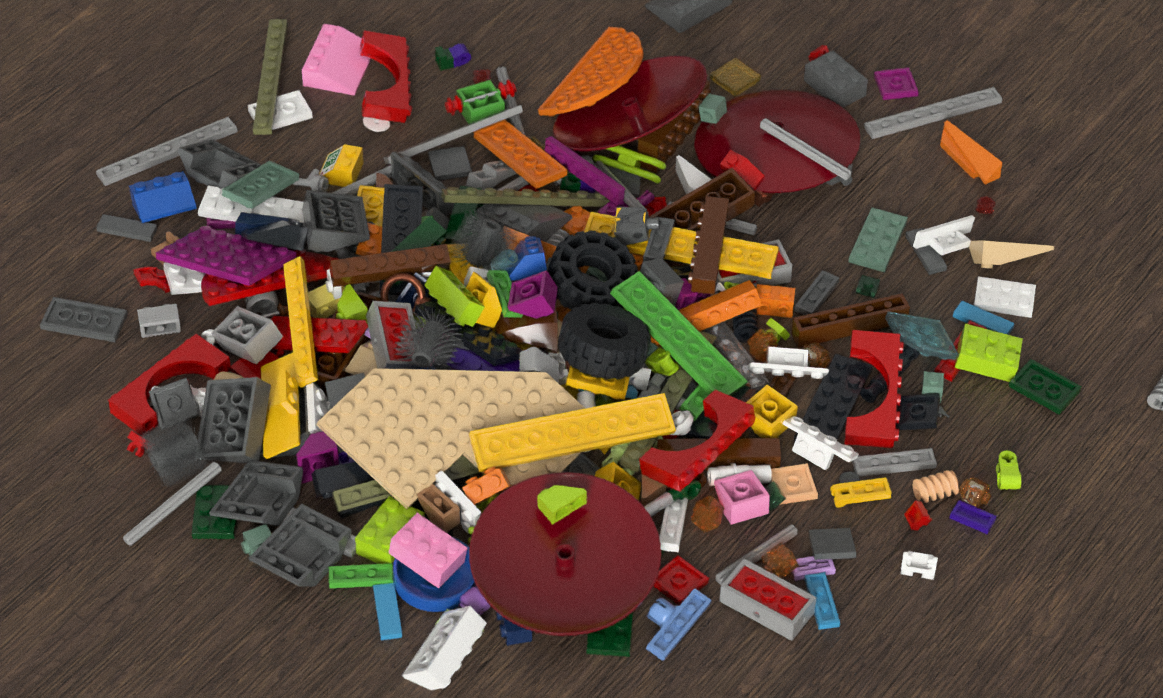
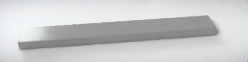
M992 87L870 121L864 124V128L870 137L875 139L1002 103V97Z
M515 105L397 153L411 157L522 113V106ZM391 155L384 157L385 164H391Z
M226 117L96 170L97 176L107 186L180 156L178 152L179 147L209 140L217 141L236 133L237 127L229 117Z

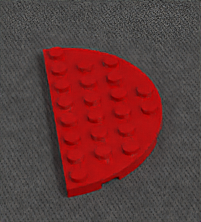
M305 249L303 251L295 250L296 258L300 256L304 260L307 282L327 278L330 260L339 259L323 254L306 252ZM284 266L250 286L205 274L201 282L202 297L209 306L286 288Z

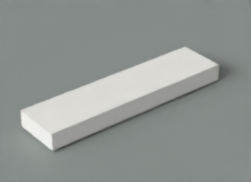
M687 498L683 500L677 499L665 507L659 537L661 550L679 552L688 504Z

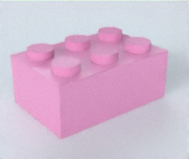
M419 513L391 538L389 554L438 589L465 562L467 547Z

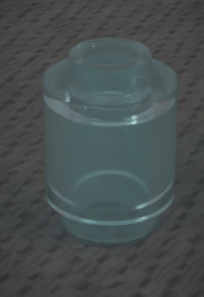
M511 249L503 250L492 259L490 263L491 269L509 272L515 267L518 256Z

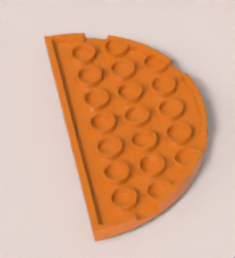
M608 27L539 107L538 112L540 116L548 115L552 117L556 114L566 113L585 106H592L596 101L626 84L631 76L637 72L643 59L644 51L638 36L633 32H626L624 28Z

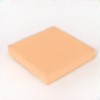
M808 463L771 469V486L778 505L818 499V493Z

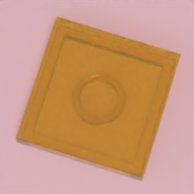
M734 58L710 73V79L736 96L760 81L761 75L737 58Z

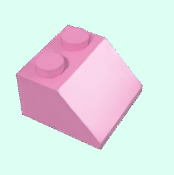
M752 470L714 481L722 512L731 525L769 514V494Z

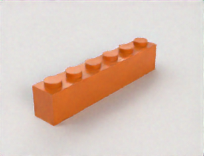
M748 280L678 311L700 332L762 304L755 286ZM650 335L651 342L655 344L657 347L662 348V346Z

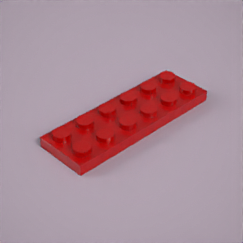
M273 316L270 320L273 321L283 337L272 349L293 350L289 317ZM311 318L314 350L317 352L350 353L367 329L368 324L365 320Z

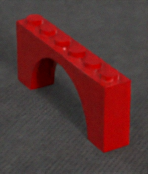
M364 30L360 42V56L374 59L383 64L393 74L396 84L383 91H366L362 101L363 117L405 123L407 116L411 115L412 106L409 105L411 93H408L410 90V81H408L410 69H407L409 65V57H407L409 45H406V37Z
M852 330L850 357L864 360L873 365L884 377L888 394L884 402L874 411L863 416L847 417L844 444L893 448L894 441H898L899 429H895V424L899 423L900 411H896V406H900L901 394L897 393V388H901L902 376H898V371H902L903 359H899V353H903V342H900V334Z
M195 334L178 348L172 350L162 360L156 362L150 369L143 372L134 381L128 383L118 393L112 395L108 399L110 413L144 437L145 435L143 434L149 433L158 427L157 414L148 404L149 391H151L153 386H158L163 381L182 374H200L214 379L220 372L231 371L230 357L198 334Z
M714 390L703 400L705 416L717 425L714 434L704 443L686 450L664 451L653 447L650 448L639 459L641 474L679 492L682 491L739 438L742 433L754 424V406Z

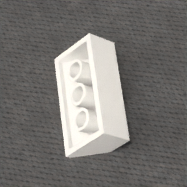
M471 606L444 612L402 676L430 690L447 687L451 682L450 678L461 667L463 658L471 652L473 643L482 635V630L487 623Z

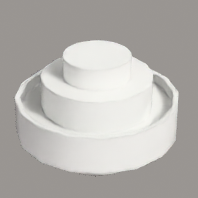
M678 411L671 415L676 431L670 435L683 436L691 430L690 427L694 417L690 411Z

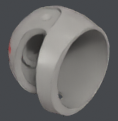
M275 291L246 297V310L260 312L263 315L277 311L278 297Z

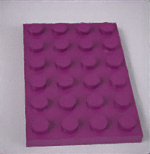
M202 226L195 232L189 233L182 239H178L176 242L156 252L157 260L248 286L296 258V252L288 250L286 247H276L272 244L248 240L241 235L226 233L224 230L211 229L209 226Z

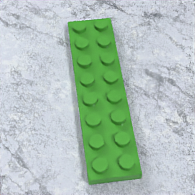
M640 271L612 289L610 294L627 311L643 321V324L648 328L649 334L666 351H670L671 356L708 394L718 390L732 396L747 384L748 381Z

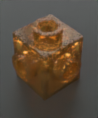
M763 329L757 331L747 340L750 353L756 359L766 364L768 347L779 348L776 336L772 332H766Z
M708 496L695 503L691 521L704 533L716 529L721 524L725 507L712 496Z
M781 542L761 557L765 564L763 569L781 579L799 566L792 551Z

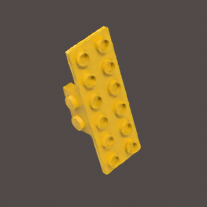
M293 353L261 367V380L271 385L263 433V456L265 459L301 444L299 388L295 375Z

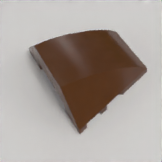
M556 303L554 313L537 319L523 315L522 318L504 317L501 312L500 318L495 325V332L503 335L511 343L517 345L526 343L537 348L551 349V353L557 354L558 320Z

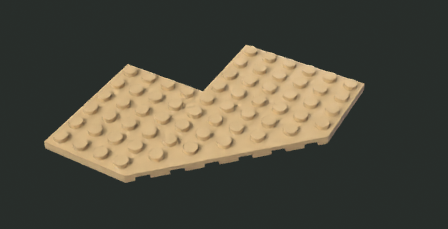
M374 368L329 410L316 425L401 505L408 509L417 500L418 496L416 494L436 482L435 475L440 471L445 473L462 455L478 468L469 438L470 431L586 408L547 372ZM582 452L504 467L503 470L513 486L539 475L561 473Z

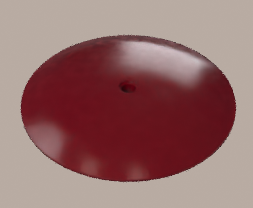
M665 56L642 61L637 72L631 76L626 84L596 101L594 105L559 114L553 127L554 138L571 150L594 151L624 145L645 137L671 122L698 98L707 81L706 68L697 59L686 56Z
M766 90L745 94L727 101V112L718 123L704 121L700 123L694 142L698 160L714 177L723 173L720 163L729 151L732 150L746 157L764 174L765 177L755 189L756 191L763 193H786L818 186L838 175L761 129L760 122L764 118L846 168L853 162L859 151L860 132L853 117L843 107L825 97L796 90Z
M571 472L550 473L532 477L511 486L486 507L479 517L471 536L469 562L471 573L479 592L486 602L505 619L537 633L573 636L588 634L612 626L627 617L641 605L653 588L658 576L661 562V544L658 531L650 514L625 489L593 475ZM554 485L585 489L587 491V503L554 524L538 508L537 495L544 489H549Z

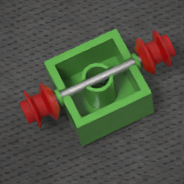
M490 80L458 89L454 100L448 97L447 102H445V108L451 115H454L455 111L458 110L459 113H462L467 123L470 124L505 110L504 100L507 99V95L514 97L516 87L510 80H507L505 85L499 82L498 89L494 87Z

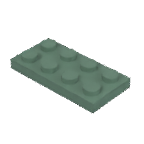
M268 161L222 189V196L253 209L298 181L299 173Z
M872 207L852 249L848 262L885 273L907 224L908 217Z

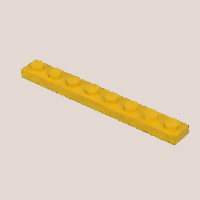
M299 256L283 265L295 375L298 386L302 388L317 381L318 376L304 260Z

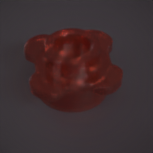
M484 69L473 71L475 76L473 81L476 84L488 80L491 81L489 77L491 71Z
M981 197L977 200L976 212L983 214L994 213L993 207L995 202L990 197Z

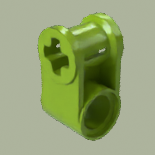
M658 347L645 361L646 366L652 372L665 376L673 375L680 368V365L671 358L670 351H666L661 347Z
M1002 451L998 457L999 463L996 465L998 489H1020L1021 473L1018 468L1017 457L1011 451Z

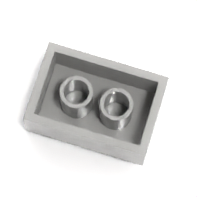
M239 306L211 333L223 350L255 364L261 361L283 337L272 320Z

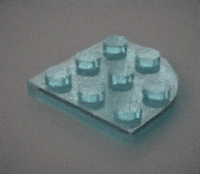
M888 311L885 318L893 333L900 334V342L907 344L926 357L931 355L944 360H956L958 352L940 320Z

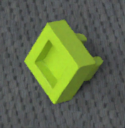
M772 318L768 320L766 324L770 329L765 331L764 336L768 339L774 334V338L771 340L774 344L780 341V337L786 341L790 336L788 331Z

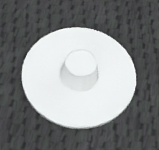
M363 118V124L372 131L383 132L390 127V121Z

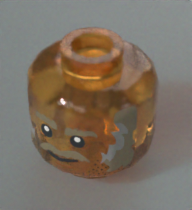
M817 342L803 346L802 350H808L807 367L826 368L828 366L830 357L829 351Z
M976 477L965 479L959 489L961 499L974 507H980L982 504L986 505L991 498L989 485Z

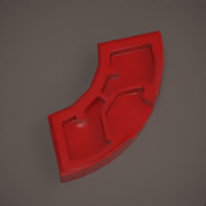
M157 267L133 269L134 275L141 287L150 285L161 288L165 293L171 292L164 270H159Z

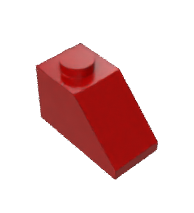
M732 150L729 151L720 163L723 173L733 168L753 191H755L765 177L746 157Z

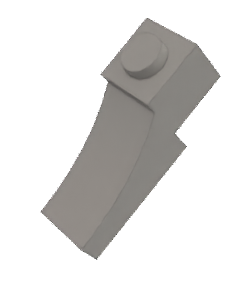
M502 160L484 163L482 170L469 173L466 186L485 190V188L495 187L501 181L518 173Z

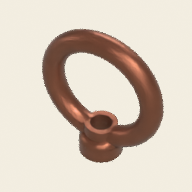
M408 273L391 275L386 279L381 288V301L390 302L388 292L392 284L397 281L411 283L418 293L414 308L412 309L414 313L416 305L428 301L431 302V298L426 297L422 283L415 276Z

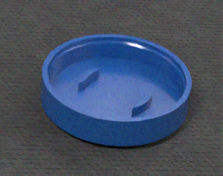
M456 539L467 547L465 562L439 589L395 558L393 563V583L398 595L409 605L423 611L442 612L459 607L461 603L460 597L470 588L476 586L470 568L469 547Z

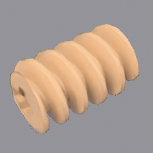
M946 470L943 473L939 472L936 475L931 474L928 478L914 479L912 484L915 498L918 501L922 498L924 503L929 502V496L932 501H936V494L940 499H943L944 492L947 497L951 496V490L955 495L959 493L958 480L952 470Z

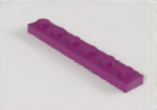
M552 136L546 138L545 152L617 206L623 204L625 187Z

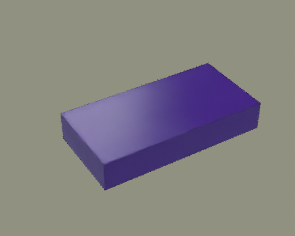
M958 500L950 513V519L988 534L996 521V515Z

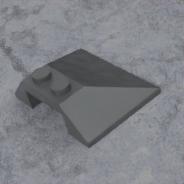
M215 140L179 147L178 150L188 176L194 178L198 183L219 187L220 189L229 186L261 166V164Z
M249 460L209 512L210 516L279 526L299 499L303 474L302 467Z
M301 504L249 557V560L299 587L316 586L329 572V566H335L341 559L352 531L350 528Z

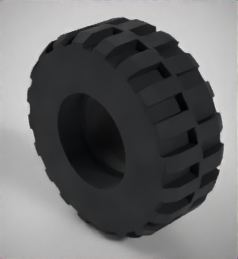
M590 230L588 232H577L574 236L569 235L564 241L560 242L553 253L547 272L558 287L556 299H559L560 304L565 308L567 307L572 310L582 304L588 305L591 303L610 304V306L623 308L610 293L617 285L637 273L638 268L635 264L634 256L629 253V249L625 244L620 243L619 239L608 236L604 232L598 233ZM581 266L595 267L601 270L608 280L605 282L590 281L584 278L577 268Z
M598 303L582 304L579 307L573 308L565 315L558 339V348L563 359L568 361L570 366L577 368L584 374L587 373L596 378L623 379L626 376L634 375L643 367L651 337L643 321L621 307Z

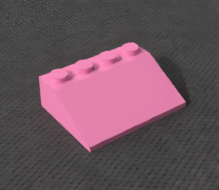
M324 24L302 68L303 86L355 95L371 61V58L360 56V42L362 38L340 26Z

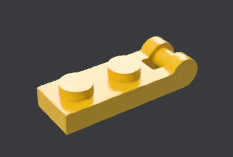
M887 478L834 484L830 488L832 496L835 497L833 499L834 504L838 508L851 503L891 498V490Z

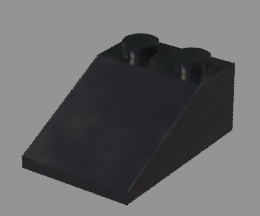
M289 218L288 221L281 220L243 230L241 235L248 240L303 251L308 228L303 226V222H300V220Z

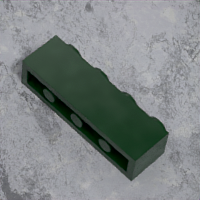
M460 186L459 189L466 190V188H469V187H467V186ZM454 204L444 244H455L453 242L458 240L455 237L463 235L461 230L463 229L464 232L463 223L466 222V217L470 218L472 214L475 217L474 219L478 221L474 214H477L476 210L483 206V204Z
M429 216L391 252L443 245L446 241L447 231L435 219ZM403 281L395 282L390 288L400 285Z

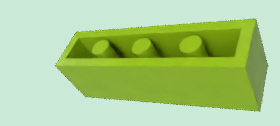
M435 266L424 286L430 291L429 294L438 300L437 303L446 308L445 312L455 318L454 321L461 326L466 324L473 327L485 307L451 271Z

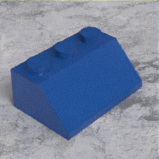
M175 172L168 176L156 177L153 180L129 185L132 205L142 223L197 209L189 181L184 172Z
M529 236L525 240L520 241L505 261L506 271L511 281L521 280L547 270L540 237Z

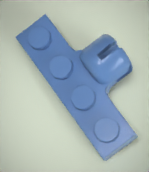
M695 588L680 606H674L664 598H658L656 600L658 603H653L649 610L648 618L659 625L661 629L648 643L646 649L663 661L711 604L712 600Z

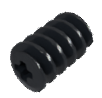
M757 307L733 317V335L737 341L752 343L758 339Z

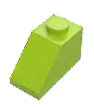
M350 284L346 285L337 304L338 313L336 318L365 320L367 323V307Z
M554 485L549 489H544L537 495L538 508L554 524L587 503V491L583 488Z

